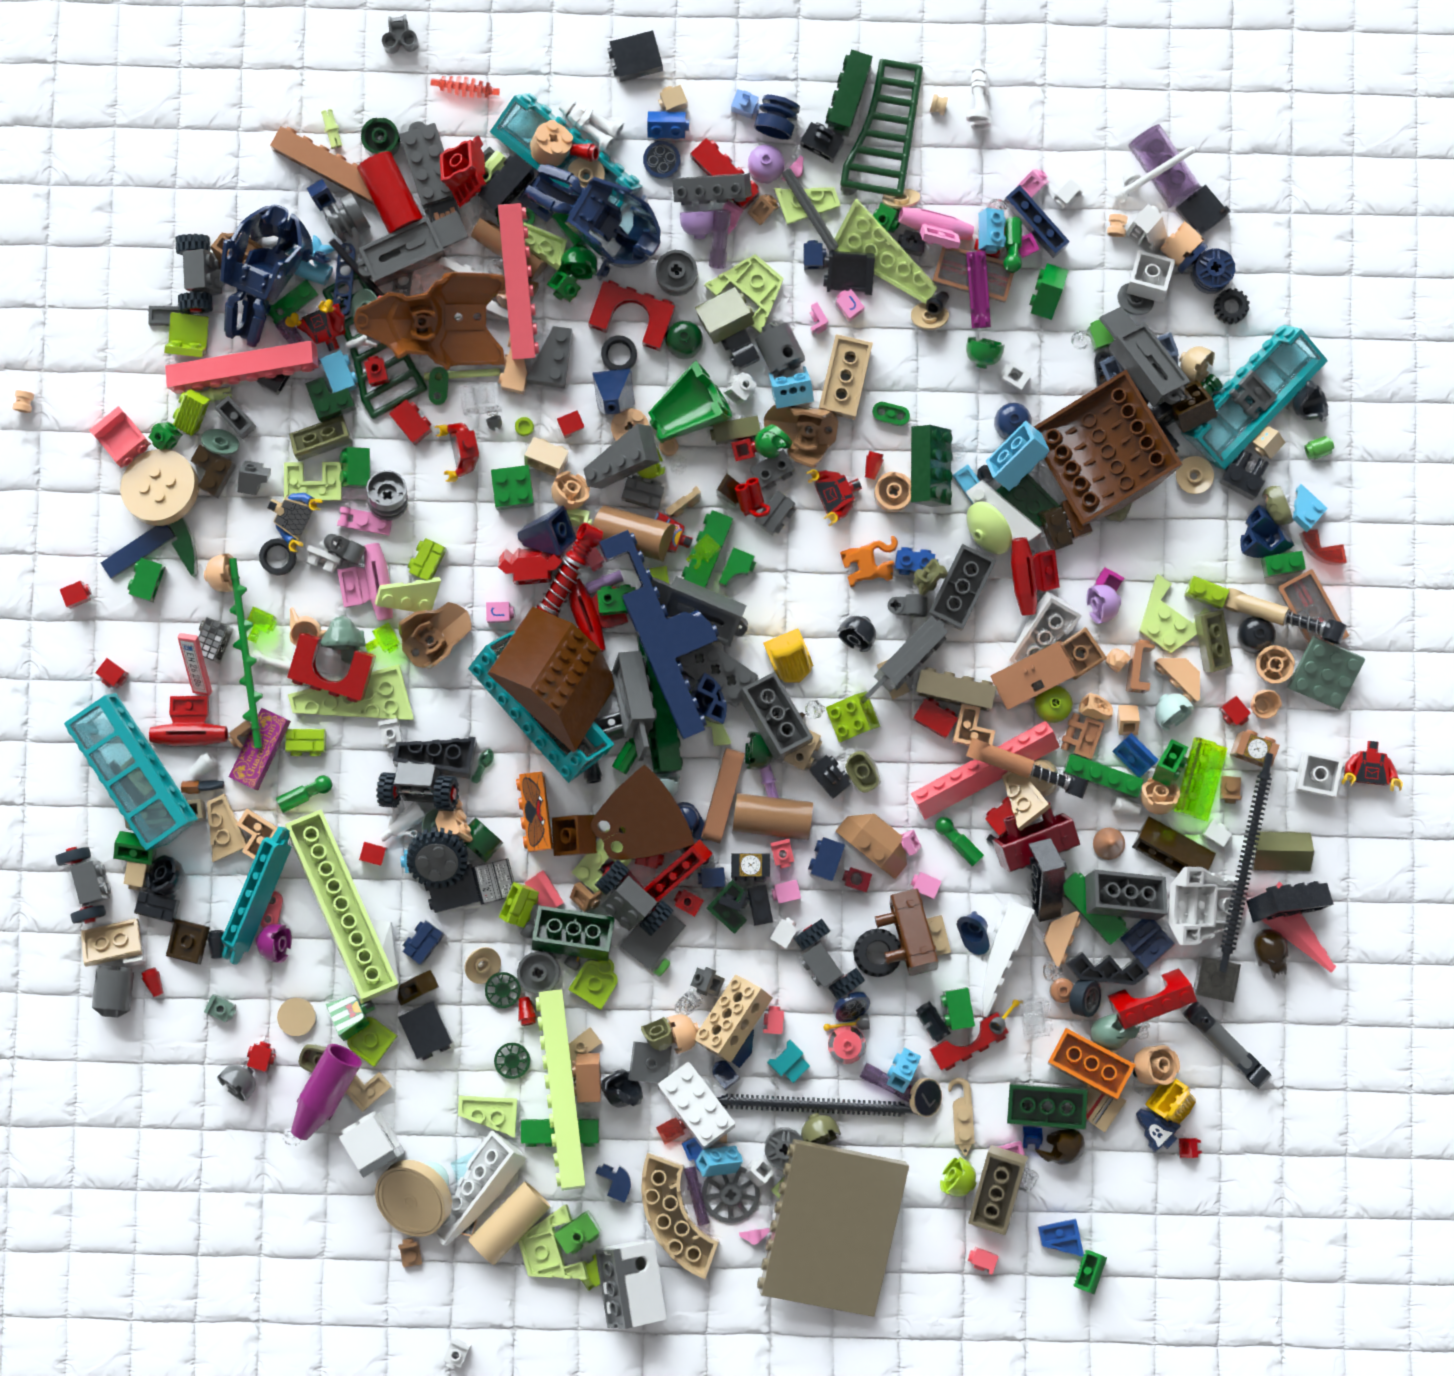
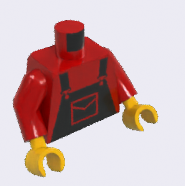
M330 299L326 300V302L322 300L318 305L319 310L301 317L302 320H299L297 313H292L290 317H287L285 321L287 326L295 327L297 325V328L306 333L316 345L326 342L329 352L340 349L336 338L345 334V316L341 313L339 303L333 305V301Z
M461 422L436 425L434 428L440 429V434H437V437L446 436L449 433L456 464L455 471L446 470L443 473L444 475H449V478L445 481L456 482L458 477L474 471L477 464L479 451L474 430L469 431L467 425Z
M812 469L806 472V474H811L812 476L808 483L815 481L814 486L827 514L824 519L829 518L831 520L828 526L830 527L835 522L845 518L853 508V502L855 501L853 492L862 489L859 479L848 482L845 475L828 470L817 471Z
M1367 741L1366 751H1357L1356 754L1350 757L1345 764L1344 778L1341 782L1345 784L1346 780L1351 783V787L1354 782L1387 786L1391 783L1390 791H1394V786L1399 787V791H1401L1403 782L1399 779L1392 760L1388 758L1386 753H1378V741Z

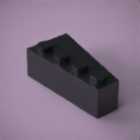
M476 737L423 742H396L393 764L394 767H398V763L413 762L415 764L432 763L436 765L442 775L470 779L477 740Z
M1051 838L1030 843L1029 850L1033 854V857H1029L1030 865L1033 869V873H1030L1033 886L1031 888L1032 909L1035 910L1034 913L1039 922L1061 917V909L1064 907L1062 898L1065 895L1063 887L1064 883H1066V862L1064 859H1061Z
M1313 881L1305 885V882L1298 883L1294 887L1291 884L1283 885L1280 888H1277V886L1268 887L1266 892L1246 901L1253 923L1260 922L1265 918L1272 920L1281 916L1288 917L1298 913L1304 914L1320 911L1334 905L1328 883H1319V881Z

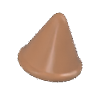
M1104 828L1095 835L1093 848L1100 858L1113 860L1123 853L1125 839L1117 829Z

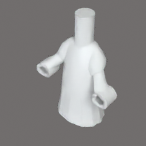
M416 801L398 817L397 814L400 812V808L397 806V812L394 810L395 808H392V818L389 820L388 830L379 836L383 842L391 836L416 837L418 834L416 830H408L421 823L426 815Z

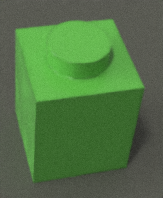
M1100 320L1090 323L1091 326L1088 327L1087 333L1094 351L1110 346L1114 338Z

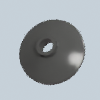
M1129 283L1121 286L1117 293V300L1126 312L1132 315H1144L1152 310L1154 300L1126 293Z

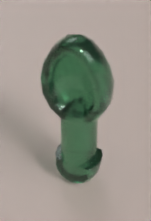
M491 749L484 750L479 756V765L471 777V781L474 784H478L481 781L480 778L485 768L489 767L493 762L494 753Z

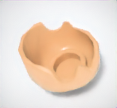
M1266 689L1257 692L1253 696L1250 706L1252 713L1258 718L1268 719L1277 714L1278 709L1282 706L1280 696L1275 691Z

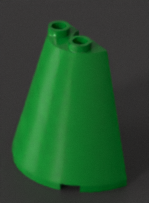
M697 360L691 364L648 412L651 418L649 422L657 430L656 437L661 443L728 421L732 417L731 409L717 385H714L710 375Z

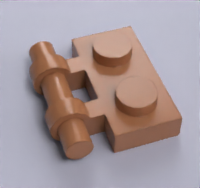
M1073 713L1071 719L1068 720V729L1065 736L1063 735L1061 741L1063 743L1060 749L1068 751L1070 744L1074 745L1073 754L1092 760L1105 723L1088 717L1085 718L1084 723L1078 722L1080 715ZM1076 728L1081 730L1078 740L1073 739Z

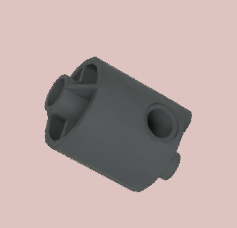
M773 321L762 327L763 333L755 338V342L774 378L781 376L789 368L791 371L799 368L801 363L805 361V355L789 323L777 325Z
M99 965L95 974L91 1008L103 1017L118 1018L131 1010L135 973L132 972L133 968L118 967V971L113 970V966Z

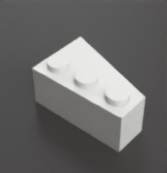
M1147 204L1133 220L1126 235L1144 251L1156 255L1161 251L1160 248L1168 236L1160 210L1155 206Z

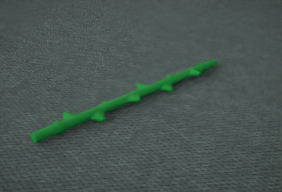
M230 558V580H232L235 605L229 611L237 616L240 638L233 644V648L241 650L244 676L239 680V684L246 686L249 710L242 715V718L251 722L254 748L258 749L262 748L256 703L263 698V694L254 690L251 667L257 662V659L249 654L247 631L253 627V623L245 620L242 595L247 591V587L240 585L239 579L241 578L238 573L237 558Z

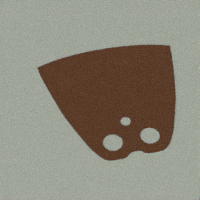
M645 764L611 794L591 822V829L595 836L604 842L605 852L610 858L616 860L655 856L694 844L690 828L675 799L662 781ZM607 821L610 824V830L608 832H601L598 828L599 822ZM624 827L625 833H620L619 828ZM612 842H621L623 845L622 851L619 853L612 851Z

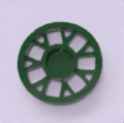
M508 972L493 974L485 984V996L489 1003L497 1008L511 1007L518 1001L521 994V986L518 979ZM503 975L509 976L507 983L502 982ZM496 976L500 981L497 985L492 982V979ZM515 981L518 987L510 989L509 984ZM488 987H495V992L488 993ZM510 991L517 994L515 999L508 996ZM494 995L500 997L496 1003L491 1000ZM507 997L509 1004L502 1005V998Z
M514 1042L506 1043L495 1053L494 1065L501 1076L508 1079H516L528 1071L530 1055L521 1044ZM513 1046L519 1047L517 1054L512 1053ZM505 1047L509 1051V1054L506 1056L501 1051ZM525 1052L527 1058L520 1060L518 1055ZM497 1057L505 1058L504 1063H497ZM520 1062L527 1064L525 1070L518 1067ZM505 1065L509 1068L506 1074L501 1071ZM517 1068L518 1075L512 1076L511 1069Z

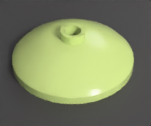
M976 502L969 507L967 511V527L974 541L982 549L993 554H1003L1008 551L1012 544V533L1004 516L994 506L985 502Z

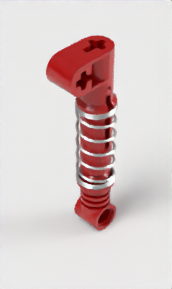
M586 522L579 527L576 535L578 541H575L576 545L572 546L573 549L566 552L565 556H563L564 563L562 566H558L559 571L557 575H553L554 580L552 584H548L549 589L547 593H543V600L539 601L536 606L538 609L557 617L559 616L560 611H562L560 609L564 601L567 602L565 600L569 592L572 593L570 591L574 583L577 584L575 582L579 574L582 575L578 569H585L588 559L586 556L590 555L588 552H592L591 548L597 547L602 540V530Z

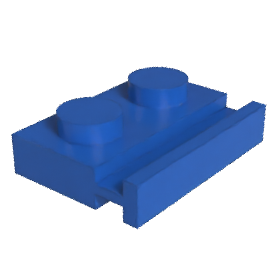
M1132 733L1112 751L1139 778L1159 760Z

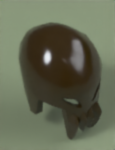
M1272 929L1259 931L1253 942L1259 967L1262 966V962L1268 964L1274 979L1276 978V973L1280 975V972L1281 974L1284 972L1286 975V958L1289 955L1285 938L1282 934Z
M1071 1128L1057 1130L1046 1137V1142L1053 1145L1051 1153L1036 1148L1035 1151L1047 1162L1052 1161L1059 1165H1069L1079 1160L1083 1155L1085 1148L1084 1136L1078 1130Z

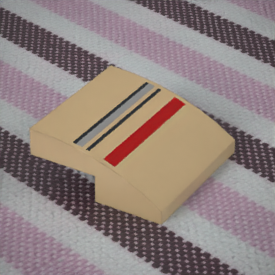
M1086 1085L1084 1089H1089L1087 1121L1105 1133L1127 1100L1119 1096L1118 1100L1115 1101Z

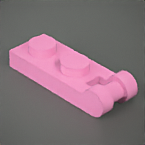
M340 507L339 513H341L340 520L337 521V526L390 536L393 520H381L375 517L372 512ZM348 515L354 516L353 522L347 521Z

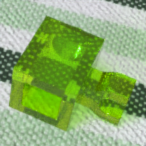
M706 534L693 547L696 553L689 555L686 561L689 563L691 559H696L697 564L693 568L697 570L702 560L708 563L721 550V547Z
M253 606L247 618V621L253 623L252 630L247 639L256 644L261 632L269 635L270 631L273 632L276 628L277 621L275 620L277 617Z
M387 622L372 631L376 639L369 641L365 645L368 652L380 646L384 653L388 652L390 654L399 649L398 645L401 642L392 625Z

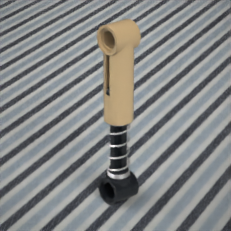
M1228 588L1229 593L1223 608L1229 611L1263 618L1282 626L1289 623L1292 627L1298 626L1300 629H1307L1308 632L1314 631L1317 635L1320 634L1322 639L1330 643L1341 644L1347 627L1342 622L1329 619L1327 622H1320L1318 619H1311L1310 616L1304 617L1302 614L1298 615L1293 613V611L1290 612L1288 607L1247 595L1234 588Z

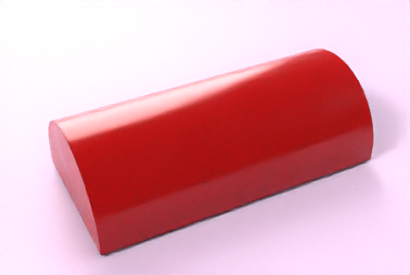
M390 151L375 154L357 166V170L388 234L423 219Z

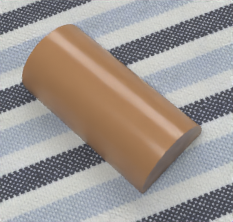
M480 218L471 233V237L503 259L500 227L489 219ZM531 251L530 258H527V265H531L532 277L529 278L533 281L536 280L548 265V263Z
M607 505L600 508L593 522L594 527L603 531L602 540L628 530L630 534L634 533L637 552L641 550L644 557L664 562L676 527L670 523Z
M737 793L732 831L809 841L813 802Z

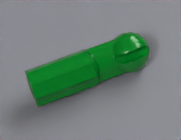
M1018 217L1007 218L1004 230L1006 237L1004 246L1007 249V257L1003 261V266L1010 273L1017 272L1022 266L1021 258L1018 256V250L1022 247V221Z
M629 738L625 742L612 764L613 768L626 775L637 758L634 738Z
M321 775L307 786L301 785L276 797V801L284 813L309 801L310 797L318 793H328L331 791L333 783L330 777Z
M940 817L935 822L937 833L945 836L952 843V847L971 866H974L984 856L964 834H960L954 828L951 819Z

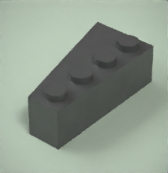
M636 424L583 469L587 487L602 489L659 463L660 460L651 426Z

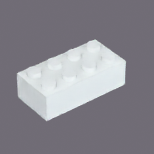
M689 1061L657 1084L658 1090L703 1150L735 1128L733 1119Z

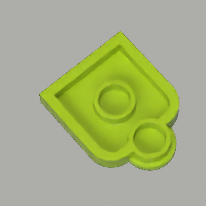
M609 959V961L589 960L585 962L568 990L601 1010L618 982L617 975L613 972V961Z
M368 1016L369 1025L349 1038L347 1045L350 1050L373 1067H376L398 1035L377 1019Z

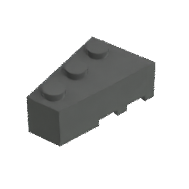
M552 327L526 378L527 383L565 389L573 338L572 328Z

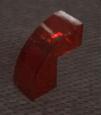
M1318 529L1299 533L1304 548L1316 560L1336 566L1347 563L1344 544L1321 547Z

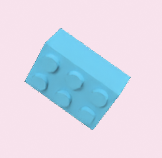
M1025 421L986 460L993 479L1010 491L1020 483L1026 474L1034 469V466L1040 460L1047 456L1050 450L1042 433Z

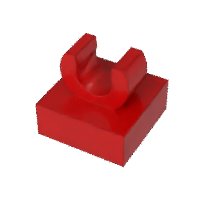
M1187 1137L1178 1138L1180 1158H1198V1154L1202 1153V1150H1198L1197 1143H1201V1140Z

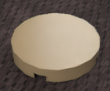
M292 998L286 1000L280 1006L277 1013V1021L279 1027L286 1034L301 1036L313 1028L316 1022V1012L309 1001L303 998Z

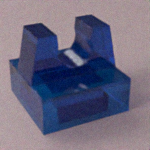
M1023 1126V1148L1027 1149L1028 1144H1034L1036 1149L1040 1148V1145L1043 1143L1041 1127Z

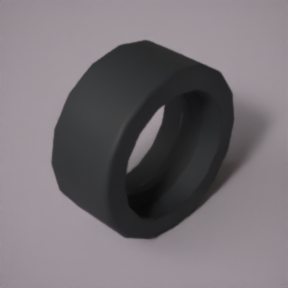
M616 335L604 342L601 348V358L604 365L610 371L631 369L637 361V349L630 338ZM622 343L630 350V358L623 365H615L609 360L608 351L614 344Z
M270 539L260 549L259 562L263 569L272 575H285L296 564V552L290 551L289 545L283 539ZM274 546H282L289 553V560L282 568H274L267 562V553Z

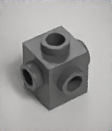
M697 967L690 986L697 988L696 992L707 996L710 993L718 996L725 978L716 975V970L705 967V970Z

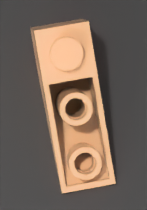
M509 337L507 347H510L509 354L504 356L503 365L505 370L504 373H500L498 383L501 384L502 390L524 395L527 385L526 378L528 376L524 359L512 360L511 340Z

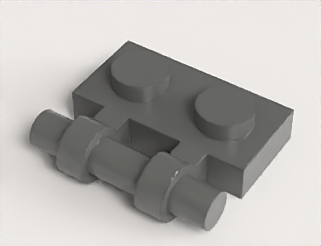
M1252 370L1238 383L1242 389L1239 393L1235 388L1229 392L1234 403L1239 404L1243 408L1245 415L1250 416L1253 420L1259 416L1256 412L1258 407L1265 411L1277 398L1272 390ZM1247 396L1252 399L1253 402L1251 404H1248L1245 400Z

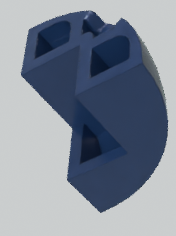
M1258 505L1245 522L1247 525L1246 532L1240 538L1242 554L1253 558H1264L1282 554L1294 546L1292 539L1281 525L1276 524L1267 510L1261 505Z
M704 673L695 684L690 695L695 697L699 704V708H697L699 716L703 714L706 721L724 724L727 703L721 691L722 688L714 678Z

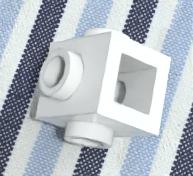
M744 372L737 376L734 374L729 379V386L724 394L739 405L754 395L755 391L753 389L757 383L753 381L749 374Z

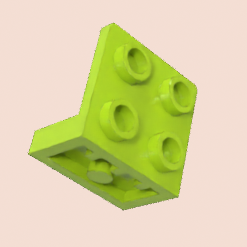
M172 312L170 314L169 343L165 345L164 353L194 357L205 356L207 354L209 317Z
M867 691L852 695L826 707L839 742L881 727L870 698L864 704L860 701Z

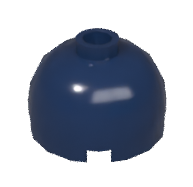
M1008 403L996 412L994 428L1001 438L1007 440L1025 421L1032 425V417L1024 405Z

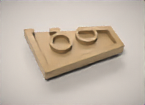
M1009 771L1002 776L1012 805V811L1017 821V827L1020 831L1051 808L1028 778Z
M226 794L207 801L212 862H216L244 849L247 841L241 828L236 825L238 821Z

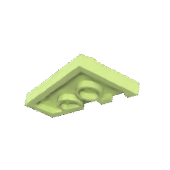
M834 187L804 189L819 214L841 206ZM774 188L787 225L808 218L791 189Z
M524 222V227H528L529 238H525L526 246L530 247V251L558 270L567 239Z
M440 577L429 581L416 580L415 583L404 584L401 582L380 585L375 604L379 607L412 612L433 610L441 582Z
M459 1095L458 1116L515 1138L518 1098Z

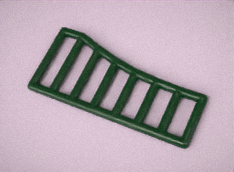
M883 58L879 60L868 114L862 130L843 164L840 181L841 187L895 197H902L904 195L923 73L921 65ZM885 67L915 72L914 82L884 77ZM882 84L912 89L911 100L881 95ZM878 102L910 107L908 117L876 112ZM873 119L907 125L905 135L872 130L870 127ZM867 136L904 143L903 152L898 153L864 147L862 144ZM859 153L899 160L901 165L900 171L856 164L853 161ZM850 170L897 178V189L848 181Z
M354 273V280L358 279L363 289L370 290L359 276ZM335 283L322 290L326 300H334L331 293L334 292ZM344 299L341 300L340 310L345 307ZM353 316L345 319L344 337L346 341L357 339L363 335L359 333L352 336L349 326L354 324ZM379 343L377 347H372L361 354L358 353L357 347L349 349L358 379L361 401L372 419L380 417L399 406L406 399L410 400L427 390L426 383L410 355L407 354L402 358L394 356L385 361L386 369H389L404 360L409 369L408 371L390 380V383L383 384L367 393L365 381L368 380L367 373L363 374L361 362L388 348L383 343ZM411 377L415 379L418 387L376 410L374 409L370 400Z

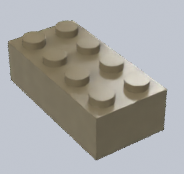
M930 667L920 670L914 695L957 705L967 704L980 707V710L987 712L992 709L997 686H993V682L986 680L975 682L974 678L969 676L958 678L955 677V673L944 671L943 674L936 673L937 669Z
M993 1145L990 1146L968 1224L1006 1235L1028 1156Z

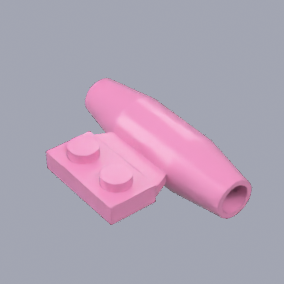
M902 207L898 215V222L919 231L922 240L926 243H936L947 249H958L961 243L960 240L970 241L974 234L973 225L946 214L926 209Z
M380 543L364 545L366 547L364 552V568L354 566L337 570L343 605L346 608L362 605L371 600L378 621L392 619L393 608L379 607L375 604L379 586L391 584L388 566Z

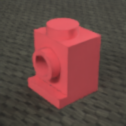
M595 547L591 548L592 552H588L590 555L586 556L588 558L586 568L590 566L593 572L602 568V563L605 562Z
M785 839L770 843L775 866L779 865L780 869L790 867L791 862H794L790 840ZM780 851H786L787 855L785 858L779 856Z
M769 1006L768 1013H764L763 1025H767V1029L763 1028V1033L782 1034L784 1011L780 1010L779 1006Z
M975 1246L974 1251L970 1250L967 1261L974 1264L973 1268L984 1271L986 1268L988 1269V1274L993 1275L999 1256Z

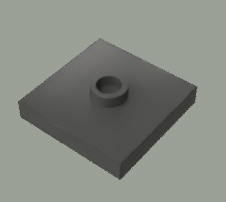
M633 1041L628 1080L658 1084L667 1078L672 1046L658 1051L648 1043Z

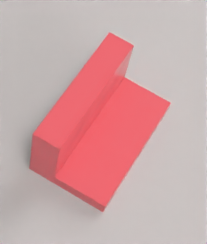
M544 870L525 882L526 886L539 892L538 905L557 908L564 904Z

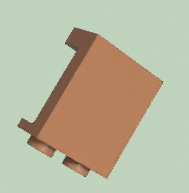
M1139 640V642L1131 646V659L1129 660L1126 682L1127 692L1145 694L1150 691L1151 683L1139 682L1143 651L1150 652L1155 649V645L1150 644L1151 641Z

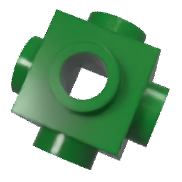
M880 203L879 208L872 215L887 232L894 233V230H897L900 225L898 222L900 210Z
M557 270L546 284L554 291L553 295L560 301L564 299L571 302L581 289L576 283L578 280L570 273L567 275L560 270Z
M165 422L155 424L148 438L157 449H173L182 437V434L172 423Z

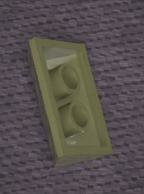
M343 415L289 433L293 453L298 461L353 443Z
M1217 610L1194 615L1203 671L1212 673L1233 666L1224 611Z
M1259 832L1261 833L1260 836L1256 835L1259 841L1255 840L1258 846L1254 845L1257 851L1253 850L1256 853V856L1252 855L1255 858V861L1252 860L1254 866L1252 865L1253 870L1311 871L1314 856L1311 833Z

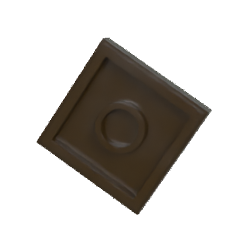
M175 918L166 956L201 965L210 927Z

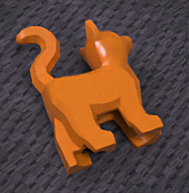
M891 536L890 545L877 540L860 548H849L840 552L845 568L850 567L852 563H857L859 571L848 576L850 587H854L858 581H872L876 578H883L886 581L893 579L894 562L891 560L876 566L874 550L879 548L883 552L889 553L895 551L898 547V540L895 536Z

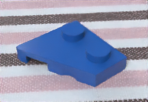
M1076 1218L1037 1226L1043 1247L1081 1257L1084 1256Z

